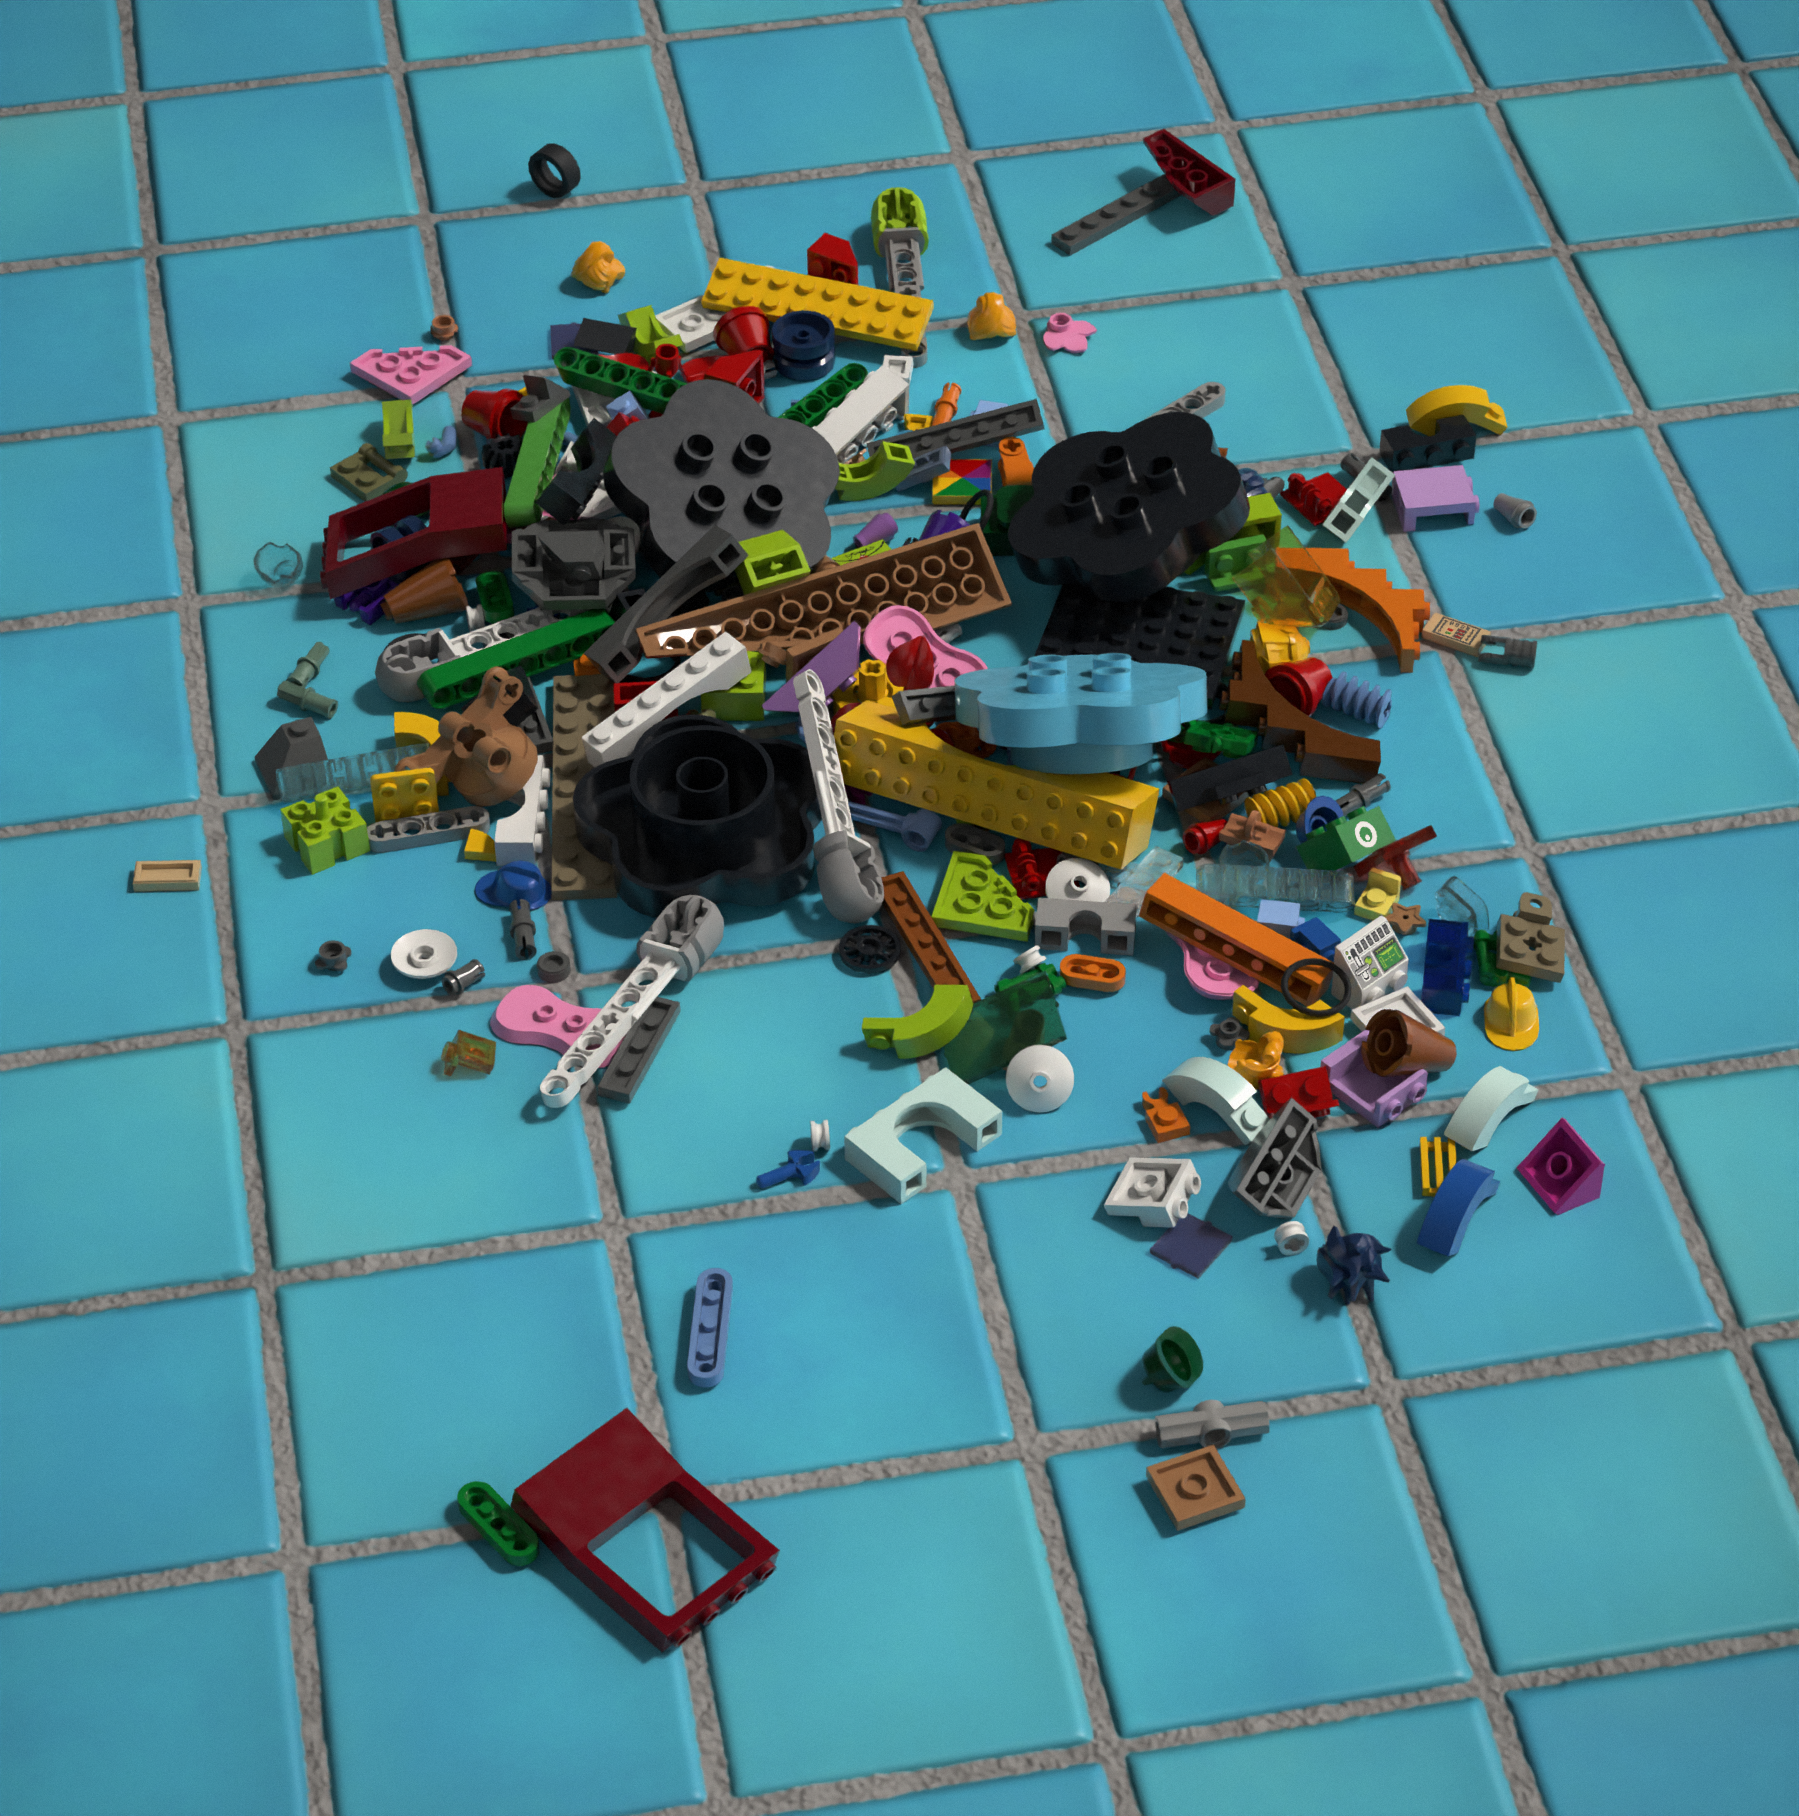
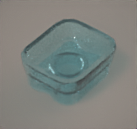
M1456 876L1450 877L1435 892L1436 912L1439 918L1464 940L1472 938L1478 930H1489V913L1485 902Z

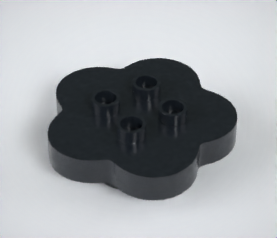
M707 379L690 382L679 388L672 395L662 416L636 421L625 427L616 437L603 469L604 486L614 505L639 525L643 554L650 567L659 577H662L714 525L732 534L738 542L784 530L800 544L811 571L809 575L817 572L829 549L831 528L824 509L839 479V463L833 448L821 434L811 427L794 420L769 416L742 389L718 380ZM735 570L727 577L712 583L700 591H717L739 581Z
M1170 412L1142 420L1122 432H1086L1069 437L1050 448L1034 467L1032 473L1034 496L1013 517L1008 529V539L1021 572L1033 582L1055 586L1079 583L1089 593L1102 600L1112 602L1133 601L1163 589L1177 576L1186 571L1202 552L1225 543L1238 533L1248 519L1250 502L1239 470L1231 461L1221 457L1208 422L1195 414Z
M680 715L665 719L650 727L639 738L631 755L598 765L587 772L575 787L573 806L575 831L579 842L589 853L613 866L614 885L618 895L630 908L644 915L658 918L673 900L686 895L702 896L714 904L729 902L745 906L772 905L788 900L800 893L813 876L815 868L813 830L822 820L808 750L797 743L781 739H753L739 732L729 723L714 717Z

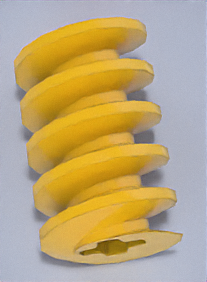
M1303 778L1298 780L1297 783H1288L1286 787L1282 785L1276 787L1275 790L1270 789L1263 794H1255L1252 798L1246 797L1244 801L1245 811L1248 817L1253 810L1261 812V822L1278 828L1279 821L1283 827L1289 826L1290 819L1294 823L1297 822L1299 816L1306 810L1308 803L1316 798V793L1312 784Z

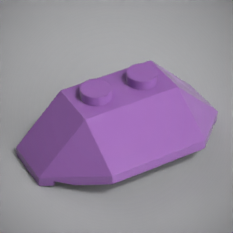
M853 621L761 706L766 711L800 713L798 708L799 700L796 698L793 679L808 669L814 671L821 680L826 698L825 704L827 707L830 706L834 701L831 696L839 689L842 692L846 691L857 680L854 675L859 671L861 627Z

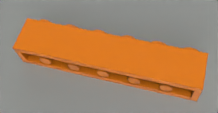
M1163 873L1146 891L1139 917L1281 993L1282 976L1293 963L1310 958L1332 962L1166 873ZM1306 965L1298 968L1291 974L1288 980L1290 995L1294 1000L1307 1007L1314 1004L1329 988L1333 971L1319 965Z

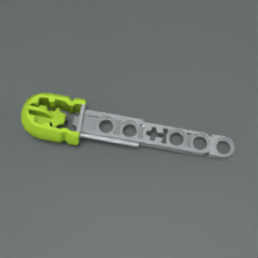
M901 187L889 188L881 192L873 202L870 217L874 248L880 257H886L889 290L921 298L920 290H924L920 255L924 254L929 243L924 206L921 199L912 190ZM899 260H908V261H910V262H909V263H898L897 261H899ZM902 278H910V279H912V280H911V281H908V282H904V281H900L899 279H902ZM925 332L917 351L901 348V356H910L908 355L910 352L921 353L919 356H912L913 368L921 367L927 362Z

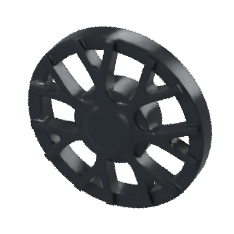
M864 925L851 929L841 938L839 943V955L842 962L850 969L861 973L883 972L894 966L901 954V944L897 935L891 930L877 925ZM871 933V936L862 938L861 934ZM883 936L889 938L885 943H882L880 940ZM848 941L857 944V947H851L846 944ZM895 949L894 953H883L884 950ZM855 954L858 956V957L853 958V959H850V958L848 957L849 955H855ZM882 959L885 962L878 964L876 961ZM866 961L870 962V965H863L861 963Z

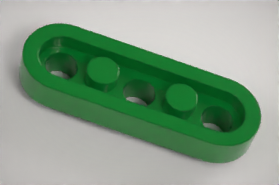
M486 572L477 576L476 588L480 604L482 605L484 620L494 624L514 617L513 602L506 576L501 572Z
M473 1481L461 1487L457 1494L460 1513L508 1563L515 1566H524L532 1563L538 1557L540 1551L539 1539L535 1531L489 1484Z

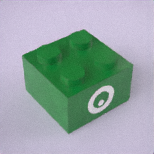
M1362 806L1347 814L1349 821L1346 820L1345 816H1342L1325 824L1326 832L1322 826L1305 834L1308 841L1296 846L1313 881L1396 841L1379 806L1369 811H1366L1365 807Z

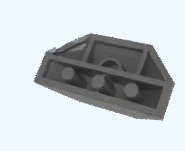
M1293 1098L1287 1100L1254 1137L1227 1182L1232 1193L1259 1216L1293 1219L1322 1171L1320 1147L1316 1135L1318 1130L1317 1119Z

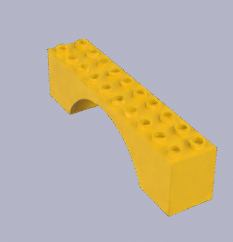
M866 700L836 720L834 739L843 781L846 785L1120 870L1148 848L1159 788L1107 772L1054 774L988 761L947 744L933 734L926 723L902 726L895 708Z

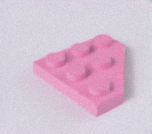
M452 345L439 346V350L423 351L422 347L399 348V353H382V349H370L350 362L352 373L400 400L411 399L412 405L472 366L471 356Z

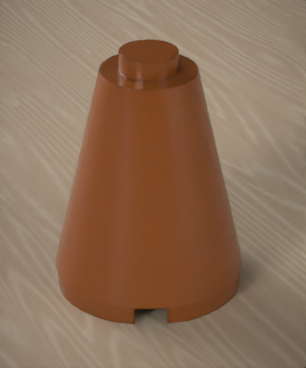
M449 558L430 561L383 596L385 602L381 603L380 606L386 620L392 619L395 624L466 610V606H469L461 583L457 581L456 572Z
M1391 1009L1380 1010L1369 1020L1365 1030L1369 1031L1367 1042L1362 1041V1059L1370 1072L1381 1077L1413 1075L1420 1069H1424L1428 1073L1443 1072L1450 1069L1456 1060V1046L1451 1039L1401 1011Z

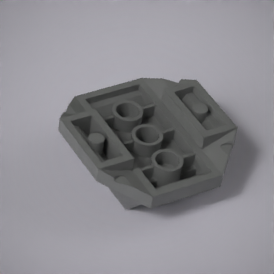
M605 519L568 520L565 525L558 520H542L529 525L524 530L520 528L512 531V581L541 610L609 609L616 599V594L623 592L636 578L633 528L626 526L622 528L618 524ZM599 531L606 547L601 579H589L586 581L571 579L546 555L538 538L539 532Z

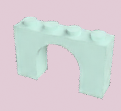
M945 1067L935 1075L929 1076L922 1084L910 1092L901 1095L897 1101L885 1109L877 1111L872 1118L860 1126L852 1128L844 1136L845 1160L897 1202L903 1204L927 1187L926 1163L899 1142L898 1138L903 1133L918 1126H939L951 1131L975 1151H979L1002 1135V1110Z

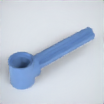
M848 800L852 820L900 833L903 842L910 849L917 852L927 850L942 826L939 816L927 809H920L916 814L910 812L907 816H902Z

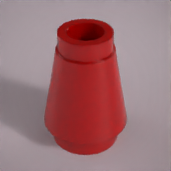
M1220 819L1189 825L1183 833V843L1186 849L1192 854L1197 853L1201 855L1221 842L1219 840V833L1224 829L1227 821Z

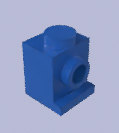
M1315 917L1290 930V939L1334 962L1335 947L1341 943V939L1319 918Z

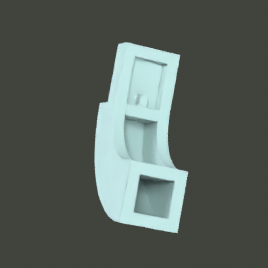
M1371 457L1331 510L1322 526L1347 543L1395 474Z
M1206 1057L1187 1059L1162 1079L1183 1106L1190 1102H1199L1217 1112L1245 1146L1254 1139L1270 1120L1251 1097L1257 1092L1255 1088L1238 1072L1217 1060Z
M1498 1066L1485 1074L1467 1093L1456 1109L1443 1135L1471 1151L1487 1147L1502 1119L1513 1108L1534 1102L1538 1089L1528 1084L1529 1080L1526 1077Z

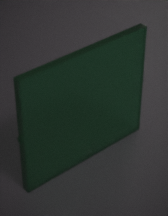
M1046 971L973 1004L972 1012L963 1029L954 1039L943 1046L945 1050L944 1057L947 1058L951 1072L967 1084H970L1008 1067L1012 1058L1026 1047L1033 1045L1054 1046L1068 1039L1058 1009L1059 1003L1055 1000Z

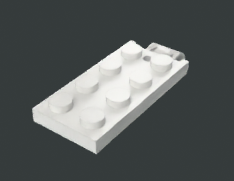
M703 295L656 315L660 327L667 335L680 334L683 345L678 347L685 353L714 341V327L726 313L702 308L701 300Z

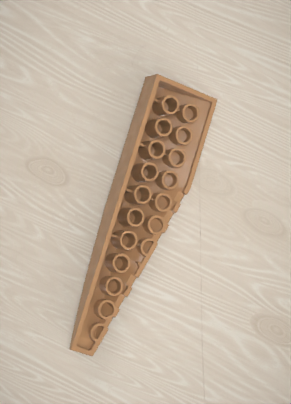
M979 523L636 628L635 632L646 659L694 655L724 632H727L743 644L747 651H757L758 648L762 649L767 641L782 649H788L838 627L844 631L853 621L861 627L860 644H864L863 635L867 625L879 612L891 606L902 605L915 609L927 619L933 630L1009 607L1012 605V602Z

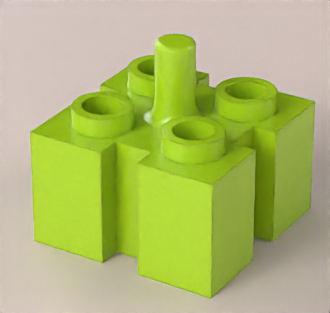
M338 786L315 795L314 802L312 803L302 800L280 809L284 838L295 852L300 850L301 861L312 875L335 866V859L342 856L348 861L370 852L367 823L356 809H350V801Z

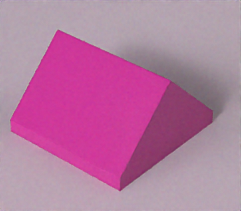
M1561 1118L1516 1167L1557 1215L1600 1198L1605 1164L1564 1118Z

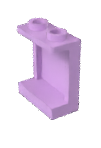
M1463 465L1393 471L1395 476L1392 479L1391 496L1403 532L1415 531L1416 518L1420 516L1463 513L1467 525L1474 524L1475 513H1479L1480 508L1479 498L1477 495H1473L1472 478L1467 477Z
M1364 1030L1322 1059L1321 1067L1326 1066L1332 1094L1379 1128L1387 1121L1396 1119L1411 1104L1418 1103L1423 1099L1427 1092L1428 1072L1420 1069L1413 1075L1381 1077L1370 1072L1363 1062L1361 1053L1362 1041L1367 1042L1369 1034L1368 1030Z

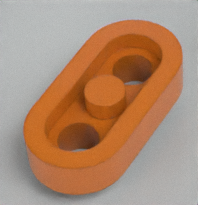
M1071 954L1064 957L1060 962V975L1065 978L1066 985L1103 992L1118 991L1125 985L1126 969L1117 960Z

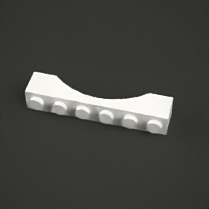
M727 632L721 634L583 735L581 738L588 762L597 767L605 762L631 755L643 733L662 721L674 709L703 693L715 690H728L751 673L746 647Z

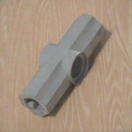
M1206 1400L1197 1404L1193 1411L1155 1416L1156 1437L1161 1448L1200 1443L1203 1447L1214 1444L1215 1448L1218 1449L1227 1445L1231 1438L1269 1433L1270 1427L1267 1406L1263 1401L1224 1406L1220 1401Z

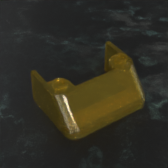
M1288 525L1249 552V556L1254 562L1232 577L1253 605L1251 610L1257 620L1261 623L1266 622L1269 625L1320 628L1330 621L1340 602V596L1332 583Z

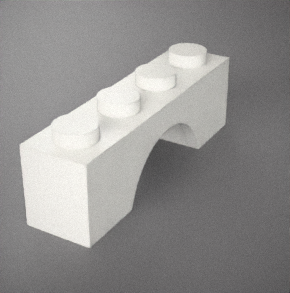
M537 755L538 761L535 770L525 786L507 800L519 805L521 809L507 818L497 820L494 842L497 866H504L518 860L528 861L536 865L537 853H542L543 835L539 834V831H545V812H542V809H547L548 792L544 790V787H550V768H544L543 755Z

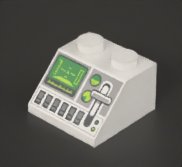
M1382 915L1335 947L1334 964L1345 972L1352 987L1351 997L1347 1004L1351 1009L1402 989L1408 979L1409 959L1387 918ZM1333 971L1331 994L1341 1001L1345 991L1344 984L1341 978Z

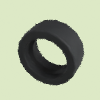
M548 143L530 156L528 162L529 174L537 188L545 195L552 198H562L578 186L581 179L580 168L573 155L563 146L556 143ZM547 161L556 167L562 181L554 176L549 169Z

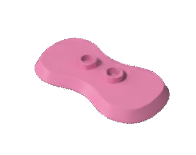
M896 605L882 610L870 621L864 631L863 641L866 650L875 660H881L884 664L887 663L890 653L896 647L918 636H925L931 648L934 661V678L930 688L954 686V680L958 676L988 669L978 656L951 646L942 640L920 612L907 606Z
M1165 931L1184 952L1185 974L1191 987L1200 995L1210 999L1230 1000L1233 999L1234 991L1242 985L1251 991L1258 987L1259 981Z
M522 985L511 990L498 1004L492 1014L490 1026L498 1037L507 1042L541 1045L554 1049L564 1055L602 1008L575 1006L562 1001L541 986ZM625 1036L598 1068L610 1065ZM593 1044L587 1046L585 1049L594 1050L599 1048L601 1045Z

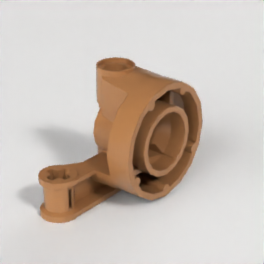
M496 666L489 669L483 677L477 699L461 715L457 712L445 714L438 725V731L441 736L424 753L400 760L395 766L394 772L405 771V767H408L410 770L432 768L435 773L436 783L445 775L468 803L480 807L494 806L511 798L525 786L533 775L538 761L537 748L520 727L509 724L503 716L521 697L523 692L522 682L516 677L509 676L502 667ZM496 676L497 678H499L500 682L495 680L493 677ZM506 689L512 692V694H508L506 692Z

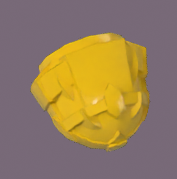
M1257 621L1256 627L1250 630V641L1255 642L1257 659L1264 674L1278 663L1300 661L1306 659L1310 653L1309 640L1303 637L1297 628L1290 623L1282 626Z

